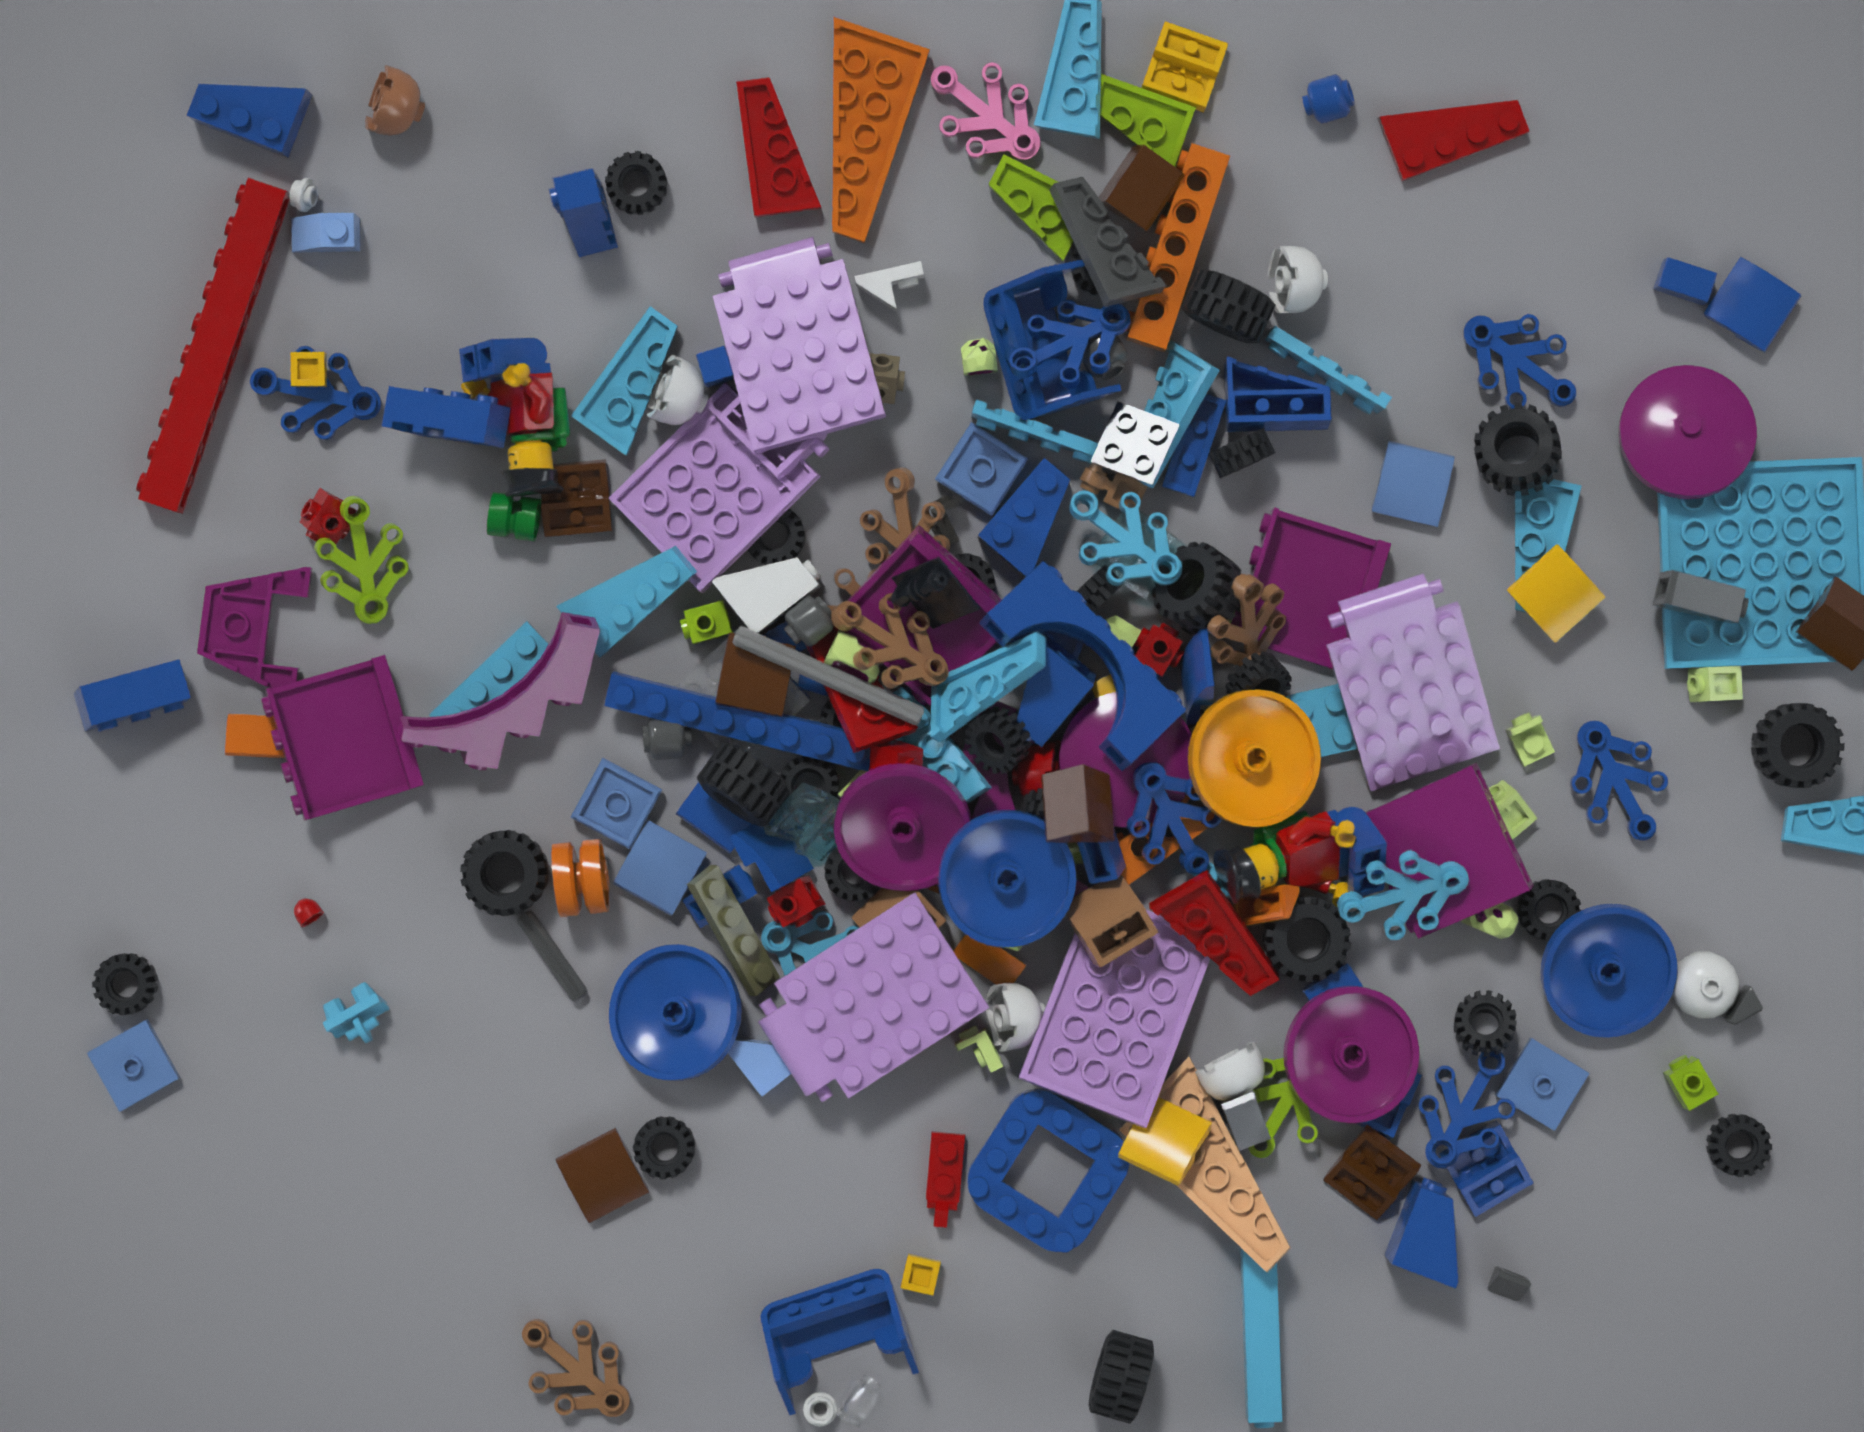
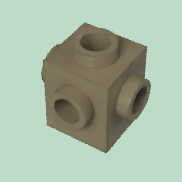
M869 353L882 402L895 404L896 391H903L905 371L899 370L900 357Z

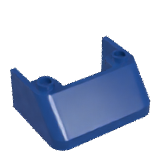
M1083 260L1040 268L993 288L985 294L983 301L984 311L1013 410L1022 420L1046 416L1122 391L1120 384L1097 389L1092 375L1085 370H1079L1081 381L1076 388L1067 389L1063 387L1060 383L1059 373L1066 366L1068 360L1067 351L1038 365L1036 372L1028 378H1019L1010 369L1009 357L1015 349L1026 347L1036 351L1062 338L1049 334L1042 338H1034L1028 332L1027 322L1031 316L1037 314L1043 315L1048 320L1057 321L1054 308L1058 307L1059 303L1067 298V284L1064 275L1084 267ZM1035 324L1033 328L1040 329L1044 325ZM1021 364L1019 368H1026L1029 365ZM1068 374L1064 378L1067 380L1074 379L1076 376L1073 374Z
M871 1269L768 1304L761 1312L760 1318L774 1380L789 1416L796 1414L790 1388L802 1385L811 1378L813 1374L811 1360L875 1339L877 1347L882 1353L895 1354L904 1351L912 1374L919 1373L911 1339L889 1274L882 1269Z

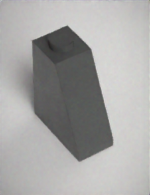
M1669 570L1659 573L1652 606L1733 624L1739 623L1740 617H1745L1749 600L1744 597L1746 589Z

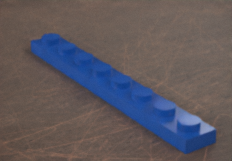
M614 671L611 673L604 704L606 707L869 771L871 747L854 753L843 728L784 713L782 717L717 705L715 704V696Z

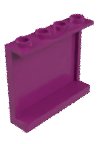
M1274 507L1270 514L1264 513L1259 532L1264 533L1260 546L1254 545L1249 559V565L1254 566L1251 575L1261 581L1264 588L1274 583L1284 591V598L1276 606V609L1286 616V623L1277 632L1268 649L1333 669L1326 645L1348 638L1344 625L1331 628L1328 615L1340 612L1338 601L1378 588L1391 543L1363 537L1280 511L1279 508ZM1261 597L1254 603L1255 616L1264 604ZM1241 609L1240 611L1235 610L1234 614L1236 616L1232 619L1231 624L1242 627ZM1264 626L1261 633L1259 634L1257 638L1258 641L1261 638L1264 631L1266 630V626Z
M918 525L847 601L856 603L861 609V615L890 633L885 615L879 609V601L887 594L893 593L897 587L891 578L939 556L981 607L975 612L935 629L929 626L926 630L934 653L941 655L948 665V672L982 657L996 642L979 622L1002 599L925 529ZM887 600L888 606L894 609L892 602ZM910 602L908 606L901 608L899 615L910 646L919 652L914 634L907 628V619L915 612H918ZM846 610L847 615L852 618L851 613ZM915 618L916 625L922 627L921 622ZM855 627L849 631H842L857 637L858 642L863 647H868L872 650L886 648ZM904 659L883 663L888 668L894 665L899 666L901 669L913 666ZM930 664L931 669L936 672L935 668ZM890 673V677L897 681L896 676ZM919 680L905 682L913 690L911 693L919 703L924 706L927 704L931 706L930 685H925Z
M385 655L265 690L267 697L261 698L266 718L273 716L276 730L271 731L276 751L283 750L286 760L285 763L280 764L286 783H293L296 795L290 796L295 815L302 814L304 821L424 785L413 747L400 741L397 725L399 716H403Z
M1477 762L1373 810L1366 811L1387 842L1385 865L1387 868L1417 881L1430 878L1420 872L1408 875L1401 870L1399 864L1400 855L1406 851H1414L1420 858L1440 866L1445 862L1453 861L1462 865L1467 870L1469 876L1468 885L1460 893L1449 895L1437 914L1439 919L1438 925L1432 930L1420 928L1416 915L1421 908L1427 906L1434 892L1421 897L1405 922L1409 932H1415L1418 939L1528 892L1534 887ZM1408 860L1405 865H1413L1415 860ZM1450 878L1447 882L1455 881L1457 878ZM1389 885L1390 890L1397 888L1392 885ZM1425 916L1422 920L1429 921L1433 916Z

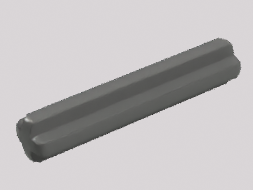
M528 911L517 919V923L572 1000L582 996L587 991V988L534 912Z

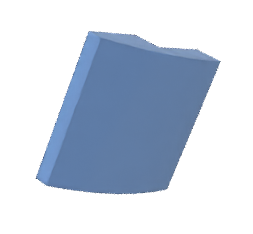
M1388 441L1380 470V479L1372 504V512L1438 527L1455 457Z
M648 820L613 884L672 916L688 889L686 884L694 878L707 852Z

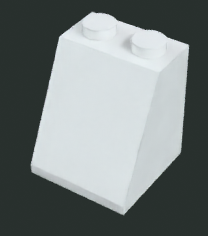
M797 557L715 578L712 583L749 630L762 634L785 616L786 611L805 596H810L821 586L817 580L821 578V575L809 560L802 563Z

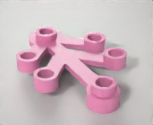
M987 63L982 69V78L986 82L988 105L958 82L957 73L952 67L943 65L937 67L932 72L931 85L937 93L942 95L951 93L979 116L961 119L951 115L943 117L939 125L942 135L954 137L958 133L996 129L1006 137L984 141L980 137L970 138L966 143V152L970 157L977 159L984 154L1010 152L1016 159L1028 160L1038 153L1040 148L1039 134L1028 126L1026 108L1029 95L1028 89L1023 84H1014L1009 89L1008 98L1014 104L1015 126H1013L1003 118L1000 90L1002 69L997 63ZM995 68L999 75L995 79H989L986 77V70ZM942 73H947L951 77V81L946 85L938 81V76ZM1016 89H1021L1025 93V97L1019 101L1015 100L1012 97V92ZM946 121H953L956 124V129L953 132H946L943 125ZM1025 136L1030 140V145L1027 148L1018 146L1017 140L1020 137ZM973 142H979L983 149L980 153H973L970 151L969 146Z

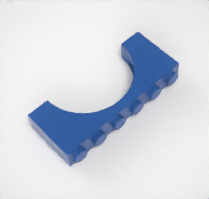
M1044 561L979 622L1002 647L1028 633L1053 631L1077 638L1091 647L1100 656L1112 676L1116 690L1117 707L1110 732L1099 745V748L1121 771L1133 763L1186 711L1180 697L1174 691L1167 690L1159 682L1156 672L1150 666L1143 665L1134 656L1135 653L1132 647L1124 640H1119L1110 631L1111 628L1108 622L1103 617L1095 615L1087 607L1084 597L1077 591H1072L1063 582L1060 572L1053 566H1048Z

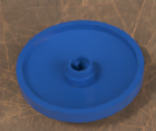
M1016 810L993 811L969 821L949 841L939 865V893L951 920L969 937L995 947L1023 946L1047 935L1066 915L1073 901L1076 888L1075 863L1066 842L1046 843L1045 822L1043 819L1030 813Z
M1600 904L1575 913L1557 928L1544 950L1540 976L1542 989L1549 1005L1564 1023L1574 1030L1589 1036L1610 1038L1635 1032L1649 1024L1660 1014L1672 996L1678 969L1675 949L1669 936L1651 916L1627 905Z
M672 944L659 946L637 957L619 977L612 992L609 1006L611 1034L616 1047L624 1059L641 1073L666 1081L693 1079L713 1069L732 1048L741 1023V999L738 987L731 973L713 955L687 945Z

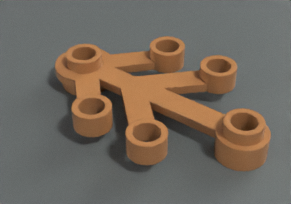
M904 467L896 468L889 471L885 477V487L893 495L898 530L885 521L878 510L871 509L865 511L860 517V524L863 529L867 531L875 530L896 548L913 532L907 493L913 489L915 478L909 469ZM894 477L899 478L901 482L899 489L893 484ZM937 501L925 504L921 511L922 518L916 527L920 525L929 533L934 524L944 517V506ZM931 506L937 510L936 518H933L929 513ZM869 514L875 518L874 526L868 522ZM937 535L933 537L939 540L944 548L948 551L950 550V541L946 536ZM874 543L868 546L865 552L866 559L872 564H882L890 556L888 548L883 543ZM874 548H878L880 550V559H877L874 556Z
M1251 574L1239 575L1232 584L1234 596L1240 600L1242 627L1232 625L1221 615L1213 617L1208 623V632L1217 639L1225 637L1244 643V652L1233 650L1223 640L1214 643L1210 649V654L1220 664L1228 662L1241 666L1243 665L1241 661L1243 658L1247 657L1250 660L1253 653H1257L1260 656L1261 652L1267 651L1277 632L1286 623V616L1276 609V606L1284 598V591L1274 583L1264 588L1263 583ZM1261 597L1264 604L1255 616L1254 603ZM1264 626H1266V630L1264 631V633L1258 641L1257 638L1259 634L1261 633Z
M893 593L887 594L879 601V609L885 615L890 633L861 615L860 607L854 602L844 601L832 610L831 620L837 629L849 631L855 627L886 647L878 650L865 647L856 652L853 656V662L859 670L866 671L874 665L904 659L913 665L905 669L894 665L883 671L881 680L887 688L894 689L902 683L919 680L925 685L937 686L946 680L948 665L941 655L933 651L926 631L930 626V619L924 612H915L907 619V628L914 634L918 652L910 646L899 615L902 607L894 605V609H891L887 604V600L892 602L891 595ZM846 610L851 613L852 618L847 615ZM915 618L921 622L922 627L916 625ZM862 654L868 658V664L862 660ZM930 664L935 668L936 672L931 669ZM890 673L896 676V682L890 678Z
M532 1319L526 1323L522 1330L523 1341L530 1347H541L569 1372L546 1374L543 1371H537L529 1379V1388L535 1393H542L547 1388L585 1385L594 1394L573 1397L569 1393H562L556 1398L554 1403L556 1412L560 1415H568L573 1410L598 1408L602 1414L608 1417L622 1415L629 1406L630 1395L628 1390L618 1382L617 1358L619 1356V1347L617 1344L609 1341L603 1343L599 1348V1359L604 1362V1383L594 1375L591 1344L594 1327L590 1321L579 1320L572 1330L578 1344V1361L550 1337L549 1325L544 1320ZM579 1325H586L589 1328L587 1336H580L578 1334L577 1327ZM531 1329L540 1330L541 1338L539 1340L531 1339L529 1335ZM605 1347L614 1349L615 1356L613 1358H606L603 1355ZM537 1376L544 1378L545 1386L542 1388L536 1387L533 1379ZM616 1395L619 1403L616 1406H610L606 1400L607 1396ZM563 1398L568 1399L571 1402V1408L563 1410L559 1406V1400Z

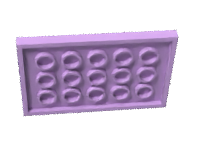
M1149 910L1146 911L1159 933L1101 968L1092 963L1074 932L1039 1027L1018 1079L1144 1129L1147 1128L1210 958L1203 956L1196 950L1195 945L1184 935L1180 936L1170 927V923L1161 915L1157 916Z

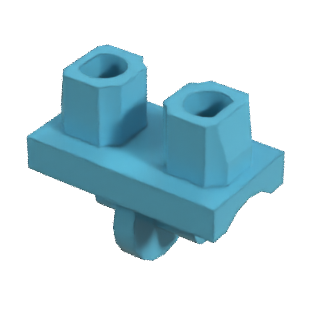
M363 982L351 990L356 1001L355 1005L346 1009L340 998L333 999L323 1005L327 1020L322 1023L328 1033L331 1032L336 1039L346 1034L349 1041L359 1036L365 1043L372 1041L373 1037L370 1030L380 1025L376 1017L390 1009L386 1000L380 997L369 984Z

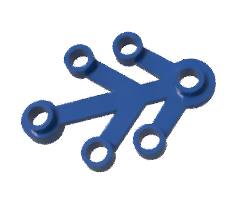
M1063 300L1059 303L1057 311L1060 321L1064 323L1048 320L1039 314L1031 316L1027 325L1028 332L1032 337L1042 338L1049 334L1062 338L1036 351L1026 347L1015 349L1009 357L1011 372L1019 378H1028L1036 372L1038 365L1071 349L1066 366L1060 370L1059 376L1063 387L1067 389L1076 388L1081 381L1079 369L1089 340L1101 335L1097 351L1090 355V367L1097 374L1106 373L1111 366L1109 354L1115 337L1126 332L1131 323L1130 313L1123 305L1103 306L1100 310L1077 305L1072 300ZM1065 309L1073 310L1070 314L1063 313ZM1077 318L1092 322L1084 327L1066 324L1074 322ZM1112 319L1119 320L1116 323H1109ZM1035 324L1044 325L1040 329L1033 328ZM1098 359H1103L1106 361L1104 364L1101 365L1094 363ZM1021 364L1029 365L1026 368H1019ZM1068 374H1073L1076 376L1074 379L1067 380L1064 378Z
M1527 314L1519 320L1494 323L1487 316H1475L1465 324L1463 336L1466 343L1476 349L1480 373L1477 382L1480 388L1491 390L1499 383L1498 373L1492 370L1491 349L1502 358L1507 390L1505 404H1507L1509 409L1515 408L1510 402V396L1513 393L1521 396L1522 406L1527 401L1526 394L1520 388L1518 369L1548 390L1547 396L1553 405L1564 407L1574 401L1576 387L1570 380L1555 379L1527 358V356L1547 353L1553 356L1563 353L1567 342L1562 335L1554 334L1546 340L1509 345L1499 337L1519 332L1526 336L1534 334L1539 328V320L1536 316ZM1525 319L1533 321L1534 328L1532 331H1526L1523 328L1522 323ZM1482 326L1486 329L1487 335L1485 338H1478L1476 336V327ZM1552 339H1558L1561 342V349L1559 351L1551 349L1550 341ZM1486 373L1494 377V383L1491 386L1485 385L1482 381L1483 375ZM1560 386H1565L1568 389L1569 395L1567 398H1560L1558 396L1557 390Z
M301 346L296 350V352H303L305 350L315 352L309 346ZM342 353L331 355L328 360V366L331 371L339 374L349 393L335 390L328 378L327 387H292L291 380L278 378L277 374L268 368H258L250 377L252 389L260 395L268 396L277 391L313 399L295 412H287L282 416L281 426L290 433L298 432L305 421L332 404L346 406L330 419H321L315 423L314 433L322 440L331 439L338 428L354 418L370 420L376 417L382 405L380 395L374 389L360 385L349 368L350 361L348 357ZM338 357L343 358L345 361L344 367L340 370H336L333 366L334 360ZM269 376L272 383L270 387L264 389L261 387L260 381L263 377ZM364 397L369 398L371 401L370 407L366 410H362L359 407V401ZM291 416H295L297 418V425L295 428L289 429L286 425V420ZM324 423H328L331 428L330 433L326 436H322L319 433V427Z
M1600 721L1586 722L1577 733V742L1583 752L1577 772L1570 780V787L1579 794L1587 793L1591 789L1592 780L1589 775L1597 757L1603 769L1593 802L1586 810L1587 819L1597 824L1603 823L1607 819L1608 810L1606 805L1611 788L1613 787L1630 818L1627 823L1629 835L1641 841L1652 838L1656 832V822L1650 815L1643 814L1625 779L1647 785L1650 790L1658 792L1667 787L1668 778L1660 771L1648 772L1615 762L1609 751L1611 749L1627 753L1635 761L1643 762L1651 757V746L1644 741L1634 743L1611 736L1610 729ZM1593 731H1597L1601 736L1597 744H1592L1589 740V735ZM1639 745H1643L1646 748V755L1642 758L1637 757L1635 754V749ZM1654 775H1659L1662 778V784L1658 788L1653 787L1651 784V779ZM1579 777L1585 778L1587 782L1583 790L1577 789L1575 785ZM1595 807H1600L1603 811L1602 817L1598 820H1595L1591 815ZM1641 821H1646L1649 825L1648 831L1644 834H1641L1637 829V825Z
M1155 762L1141 764L1135 770L1133 777L1134 786L1139 791L1133 815L1127 821L1128 831L1135 837L1147 835L1150 830V824L1145 818L1152 798L1158 807L1148 843L1142 849L1143 858L1153 865H1157L1164 860L1165 850L1162 847V843L1168 826L1182 850L1179 855L1181 867L1194 875L1204 872L1209 865V856L1205 850L1194 844L1180 817L1198 820L1209 828L1218 826L1221 818L1214 814L1212 820L1206 821L1207 814L1212 812L1206 806L1201 807L1169 799L1164 789L1184 792L1192 800H1200L1197 793L1191 794V788L1193 787L1191 778L1183 779L1168 776L1165 769ZM1155 775V781L1151 785H1147L1148 778ZM1138 821H1142L1141 829L1134 831V825ZM1157 848V855L1149 858L1150 851ZM1201 857L1199 864L1193 867L1194 859Z
M1494 1051L1490 1052V1057L1495 1058L1498 1062V1066L1495 1069H1488L1485 1066V1060L1489 1057H1484V1052H1481L1478 1058L1480 1070L1461 1104L1454 1084V1070L1446 1065L1440 1066L1436 1070L1435 1081L1442 1088L1451 1122L1444 1133L1437 1114L1439 1109L1438 1100L1432 1095H1425L1420 1099L1419 1111L1425 1116L1431 1139L1426 1145L1425 1154L1432 1166L1446 1169L1457 1162L1459 1154L1480 1148L1491 1150L1498 1145L1499 1135L1491 1128L1482 1130L1478 1136L1457 1139L1465 1127L1497 1118L1509 1120L1514 1116L1515 1104L1509 1099H1501L1495 1105L1474 1110L1491 1077L1499 1075L1505 1067V1057L1502 1052L1498 1055H1495ZM1447 1070L1451 1073L1452 1078L1448 1082H1442L1438 1077L1439 1073ZM1425 1100H1432L1435 1103V1109L1427 1112L1422 1108V1103ZM1501 1104H1509L1512 1112L1509 1115L1500 1114L1498 1108ZM1485 1133H1492L1496 1139L1494 1144L1486 1145L1482 1141L1483 1135ZM1439 1146H1446L1449 1150V1155L1445 1158H1440L1436 1155V1149Z

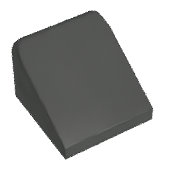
M1745 984L1741 988L1735 1004L1724 1017L1726 1022L1736 1025L1762 1011L1763 1007L1751 986Z
M1497 1266L1494 1267L1487 1289L1490 1292L1518 1301L1528 1291L1531 1283L1525 1276Z

